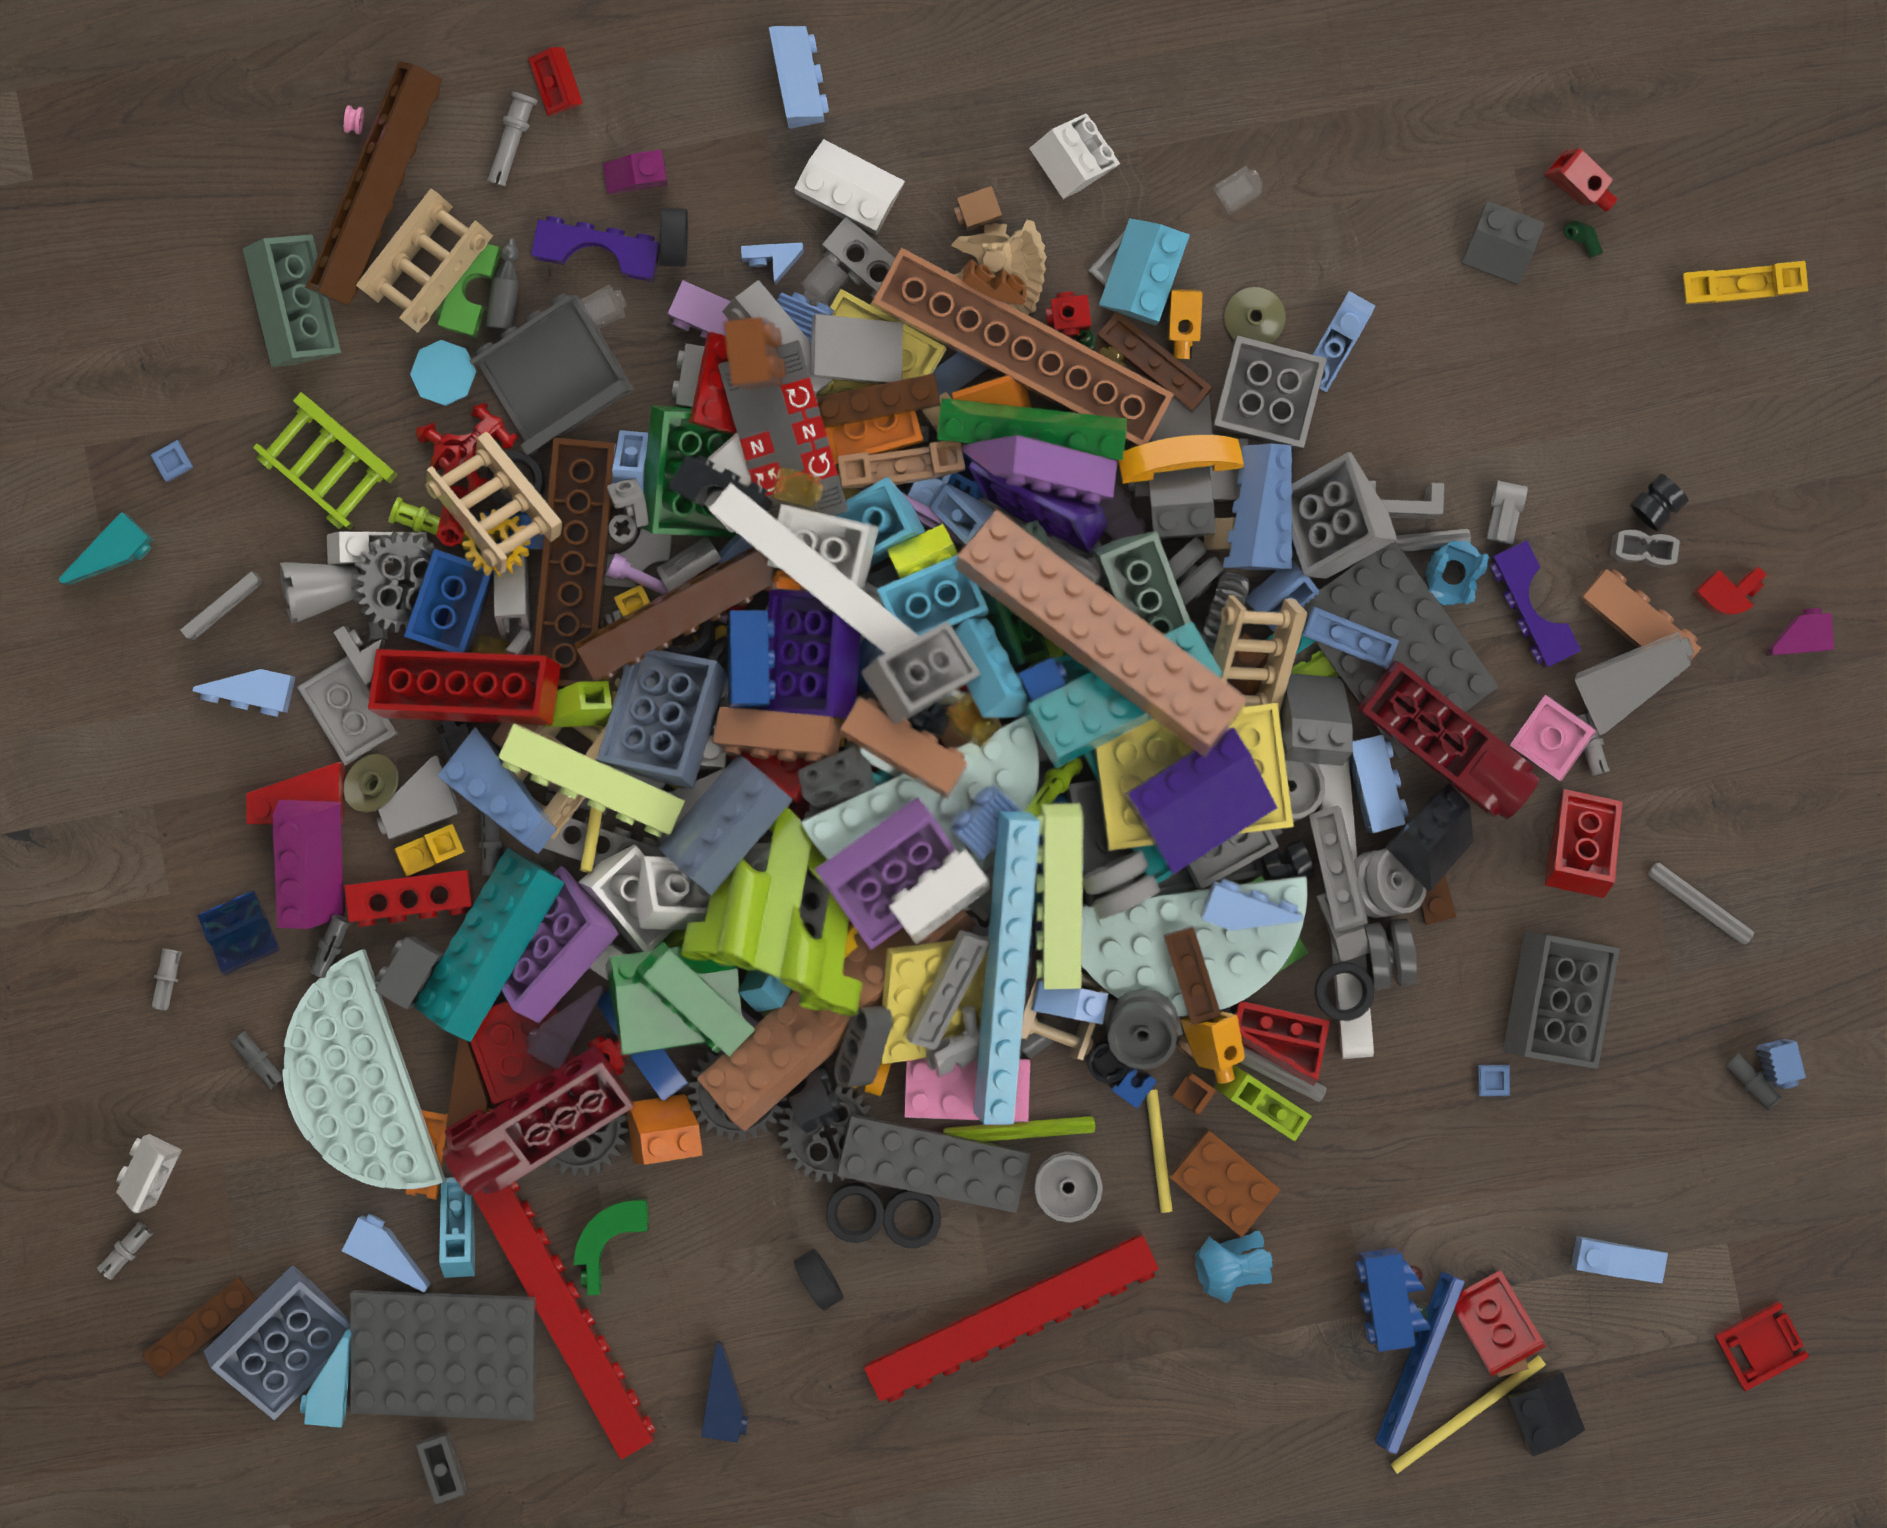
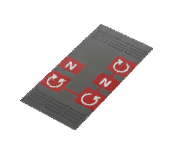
M796 340L778 347L779 357L784 359L786 367V377L782 378V385L750 390L741 389L732 385L729 361L719 364V371L751 481L766 489L767 493L765 495L773 501L767 513L778 520L781 504L832 516L847 512V503L800 341Z

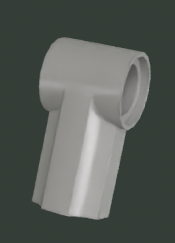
M1500 480L1496 481L1491 499V507L1493 509L1487 531V540L1503 544H1513L1519 514L1524 509L1527 497V486Z

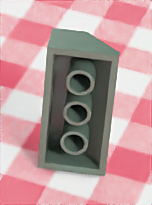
M313 234L263 238L242 248L271 367L297 365L340 354L341 349L328 298L305 288L318 257Z
M1156 531L1120 538L1093 550L1098 566L1102 570L1109 595L1162 635H1166L1191 622Z

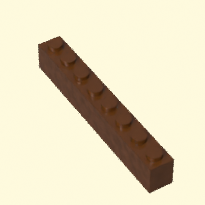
M398 62L305 288L332 301L348 306L356 296L358 291L356 284L369 265L370 253L374 244L381 236V227L386 215L390 213L393 207V198L397 188L404 181V171L409 159L416 152V142L421 131L428 123V114L431 106L440 94V85L443 80L440 77L414 64Z
M752 546L575 642V647L593 680L596 681L599 678L601 681L607 680L618 673L617 669L627 663L629 666H632L645 658V653L653 649L660 651L672 644L671 639L678 635L688 636L700 628V623L708 619L710 621L720 619L727 614L726 609L735 604L740 607L751 602L754 599L753 595L763 589L765 592L775 589L773 576H775L776 571L782 569L767 565L768 557Z

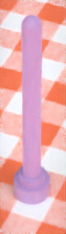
M615 553L605 574L606 576L615 580L627 578L662 595L669 592L663 581L630 567L631 563L626 561V557ZM729 613L718 619V621L727 624Z

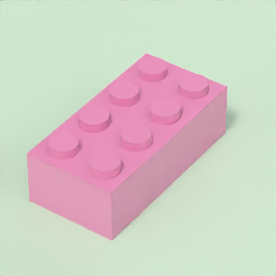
M927 1058L907 1061L905 1117L979 1120L973 1113L978 1060L967 1064L963 1068H960L956 1063L952 1072L940 1077L936 1075L937 1069H930ZM1019 1058L1014 1121L1028 1122L1029 1058Z

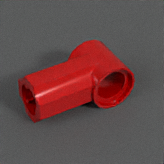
M458 485L450 487L459 500L468 495V488ZM443 505L436 537L441 540L443 545L453 547L455 544L462 543L464 529Z

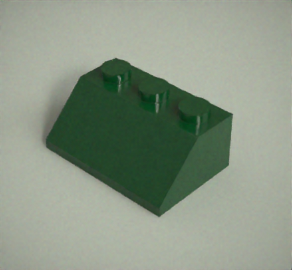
M978 586L988 608L986 618L993 626L995 635L1002 648L1006 651L1013 669L1050 655L1042 633Z

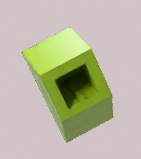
M609 681L576 682L558 690L553 726L545 725V727L606 726L612 710Z

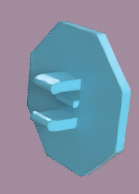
M439 340L418 351L410 375L420 397L447 406L468 396L477 371L474 365L470 363L471 358L466 348Z

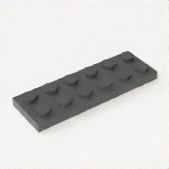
M850 1114L836 1174L837 1176L1016 1213L1030 1159V1152Z

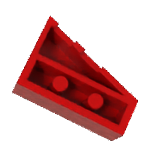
M337 762L246 793V824H273V813L279 800L341 802V824H345L343 762Z
M1244 1001L1237 1003L1234 1014L1238 1018L1242 1044L1314 1086L1319 1078L1330 1021Z

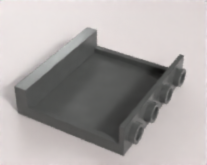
M566 293L557 296L550 301V308L544 312L537 310L525 318L526 324L520 328L513 326L500 335L502 338L494 345L492 342L483 345L476 350L477 356L470 360L472 365L478 364L524 439L525 442L520 446L526 455L539 453L553 444V437L562 438L635 390L578 295L567 296Z

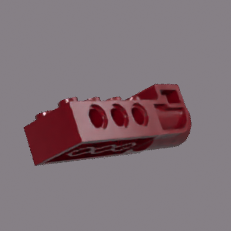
M1400 661L1392 662L1356 709L1455 786L1460 793L1490 816L1497 817L1499 814L1505 820L1511 818L1525 804L1538 785L1539 777L1531 772L1534 767L1527 760Z
M595 1045L485 1114L479 1108L447 1128L445 1135L448 1146L442 1150V1154L452 1175L469 1196L480 1190L487 1194L495 1193L632 1109L634 1105L628 1088L597 1045Z

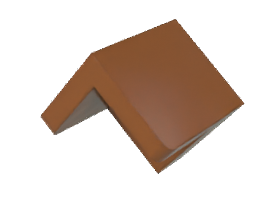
M1188 1071L1172 1097L1190 1108L1197 1115H1200L1217 1090Z

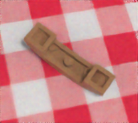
M953 441L930 443L929 447L869 455L868 452L837 456L842 488H868L886 477H889L895 485L938 478L965 470L961 442Z

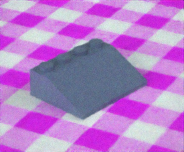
M653 649L645 653V658L639 663L629 666L628 663L625 665L596 760L600 763L663 783L693 789L728 673L717 661Z
M736 756L658 848L690 879L712 895L793 799L745 758Z
M292 1265L204 1350V1353L213 1371L275 1420L314 1382L345 1331L350 1329V1320L310 1279Z

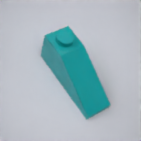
M121 512L58 580L63 584L71 585L131 563L136 558L141 560L151 550L152 547L149 544L154 539L128 514Z

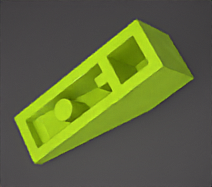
M1233 1065L1235 1079L1228 1083H1217L1214 1088L1279 1132L1296 1141L1312 1116L1236 1065Z

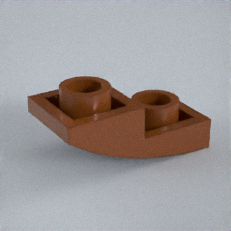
M972 259L964 266L963 282L970 287L1003 302L1019 305L1025 303L1027 287L1018 275L1009 274L1006 270L1002 269L994 277L993 272L986 265H979Z

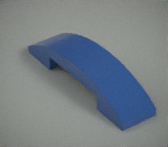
M609 990L595 1001L618 1037ZM665 1049L629 1054L662 1101H665L689 1084Z

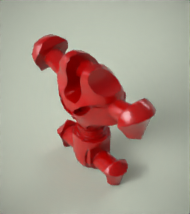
M485 402L473 406L471 416L477 417L481 422L473 427L470 434L454 435L446 433L443 436L436 431L435 421L416 428V437L419 442L426 443L430 441L435 445L430 467L432 466L436 471L442 468L444 470L442 476L476 455L477 437L485 432H488L494 440L497 438L502 443V449H511L518 436L515 433L510 435L505 430L503 420L499 416L491 415L487 410L488 404ZM478 469L461 479H467L469 483L468 494L489 481L487 478L480 479L476 472Z

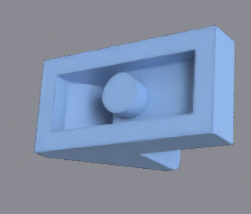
M802 242L741 246L743 263L749 262V267L767 266V261H773L775 285L804 253Z

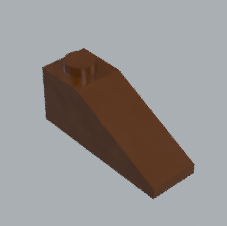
M460 1037L458 1040L446 1128L454 1125L479 1108L485 1114L494 1109L490 1108V1098L471 1043Z

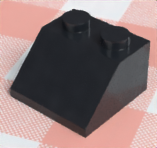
M1563 1372L1506 1394L1527 1452L1532 1457L1562 1446L1585 1431Z

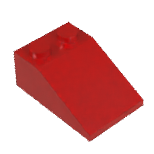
M1567 789L1562 790L1547 859L1545 886L1605 898L1615 883L1622 801Z

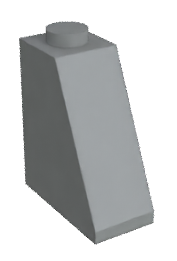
M526 556L520 557L523 561L522 567L516 564L512 566L513 574L506 570L502 573L501 577H498L494 570L495 619L502 644H511L521 629L531 632L533 638L529 573Z
M441 756L431 757L393 795L391 800L378 810L381 817L377 818V823L382 835L387 834L389 839H394L462 814L453 788L438 777V774L445 767Z

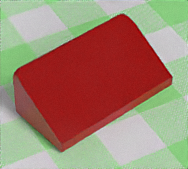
M550 47L528 58L547 116H552L583 104L563 47Z

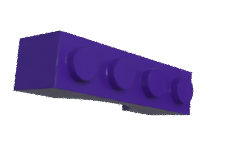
M547 216L546 221L538 219L531 253L534 260L565 265L570 256L576 251L586 247H600L608 250L618 259L624 277L654 282L660 254V244L654 241V236L637 233L636 238L624 236L625 231L616 228H607L606 232L594 230V225L584 222H577L576 226L564 224V219Z
M1526 540L1491 557L1492 564L1489 565L1491 574L1496 582L1501 580L1506 592L1502 593L1503 598L1509 609L1514 608L1519 617L1516 620V624L1523 637L1528 636L1533 647L1529 648L1535 663L1537 665L1541 663L1543 668H1546L1580 652L1581 649L1568 623L1549 622L1540 617L1531 605L1529 598L1530 583L1541 567L1528 541Z

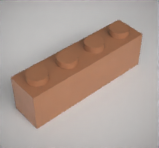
M1608 569L1601 571L1579 597L1580 601L1636 648L1680 631L1682 637H1688L1695 653L1691 655L1692 659L1701 649L1696 644L1698 639L1695 635L1685 628L1682 631L1672 624L1674 618L1661 608L1658 611L1648 604L1651 599L1639 589L1635 591L1630 589L1625 584L1627 579L1615 569L1611 572Z
M859 698L840 728V735L948 799L967 769L968 762L964 760L965 755L953 747L949 746L948 749L940 746L937 744L938 739L924 730L920 734L910 728L911 723L908 720L894 725L889 715L883 712L884 707L880 703L870 698L867 702Z
M720 707L712 742L721 747L724 754L731 756H741V752L750 753V756L755 758L768 759L769 755L778 756L777 758L789 762H795L796 757L805 758V761L814 764L838 754L842 724L827 716Z

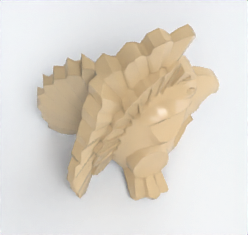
M1027 219L1022 230L1015 231L1011 237L1006 234L1007 224L997 223L985 224L984 233L959 236L951 246L976 257L979 265H986L993 272L994 277L1004 269L1009 274L1018 275L1025 282L1027 287L1025 303L1023 305L1004 303L1026 315L1036 311V303L1039 301L1042 284L1045 281L1044 273L1046 268L1044 263L1047 256L1044 252L1045 245L1041 240V234L1036 230L1034 221ZM963 269L961 272L952 275L963 280Z

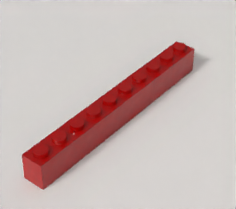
M516 1180L505 1188L491 1194L484 1193L482 1190L478 1191L472 1196L529 1297H536V1310L619 1458L622 1460L652 1443L655 1439L653 1433L657 1431L649 1415L644 1417L638 1406L642 1404L634 1388L629 1390L623 1380L626 1378V1374L618 1361L613 1363L608 1354L611 1351V1347L603 1334L598 1336L593 1327L596 1324V1320L588 1307L583 1309L578 1300L581 1297L580 1291L573 1280L567 1281L563 1273L566 1267L558 1254L553 1255L548 1247L551 1240L543 1227L538 1229L533 1217L536 1214L528 1200L523 1202L518 1193V1190L521 1189L519 1182Z
M1140 1233L864 1365V1369L879 1401L887 1399L888 1403L903 1397L905 1395L904 1390L915 1386L917 1390L933 1382L931 1377L939 1373L948 1376L961 1369L959 1364L969 1359L972 1363L984 1359L988 1356L987 1351L996 1346L1002 1350L1015 1344V1337L1024 1333L1028 1337L1042 1331L1044 1329L1043 1324L1053 1319L1055 1323H1059L1072 1316L1070 1311L1078 1307H1082L1083 1310L1089 1309L1099 1304L1098 1298L1108 1293L1111 1297L1123 1293L1127 1290L1126 1285L1135 1280L1141 1284L1154 1278V1271L1159 1270L1158 1265L1143 1234Z

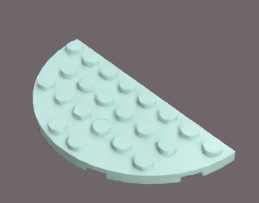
M1024 715L955 748L965 755L964 760L968 764L966 771L948 799L902 773L875 786L872 790L834 805L801 821L815 846L829 860L918 797L932 813L954 849L959 853L966 850L980 870L984 872L995 864L996 846L981 860L950 830L954 825L953 819L959 812L968 810L975 803L974 798L981 789L989 788L992 784L1000 789L1022 812L1026 809L1036 794L1039 774L1038 750L1033 728Z
M1306 876L1239 884L1238 890L1249 894L1252 889L1269 895L1268 900L1280 904L1281 900L1291 902L1299 906L1297 911H1300L1303 915L1302 921L1247 929L1229 930L1202 920L1200 915L1210 888L1154 895L1127 911L1103 919L1098 918L1093 907L1082 904L1081 964L1098 984L1118 999L1133 990H1154L1169 998L1176 1007L1178 1016H1189L1164 934L1194 926L1220 1010L1228 1008L1245 1000L1268 983L1290 956L1298 940L1305 917L1307 903Z
M359 950L332 965L325 978L320 977L310 986L294 1011L284 1042V1069H282L284 1089L289 1108L301 1133L323 1156L322 1158L334 1168L353 1179L381 1188L417 1189L446 1182L382 996L375 991L378 984L374 982L375 976L366 950Z

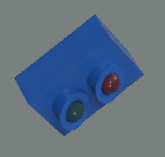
M1395 1247L1359 1253L1360 1261H1355V1271L1357 1279H1360L1364 1286V1291L1359 1292L1361 1308L1365 1311V1314L1368 1313L1369 1322H1364L1366 1340L1369 1341L1370 1345L1373 1344L1379 1352L1416 1346L1414 1332L1431 1330L1427 1323L1429 1314L1427 1308L1423 1305H1415L1408 1298V1293L1425 1290L1420 1282L1423 1277L1422 1270L1415 1265L1409 1266L1406 1260L1402 1259V1253Z

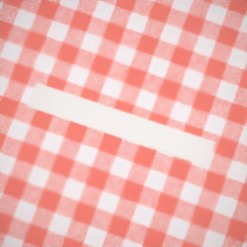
M730 483L709 510L884 653H888L918 637L915 632L733 484Z

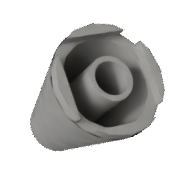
M294 562L280 563L283 597L286 599L287 606L289 605L286 611L290 624L298 623L356 599L361 595L351 589L359 584V580L352 578L353 574L360 573L356 566Z

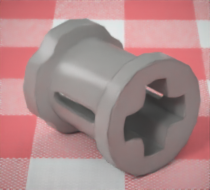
M617 515L609 523V533L618 543H631L636 539L638 530L631 517ZM626 522H629L630 534L626 535L623 533L619 537L617 525H624Z

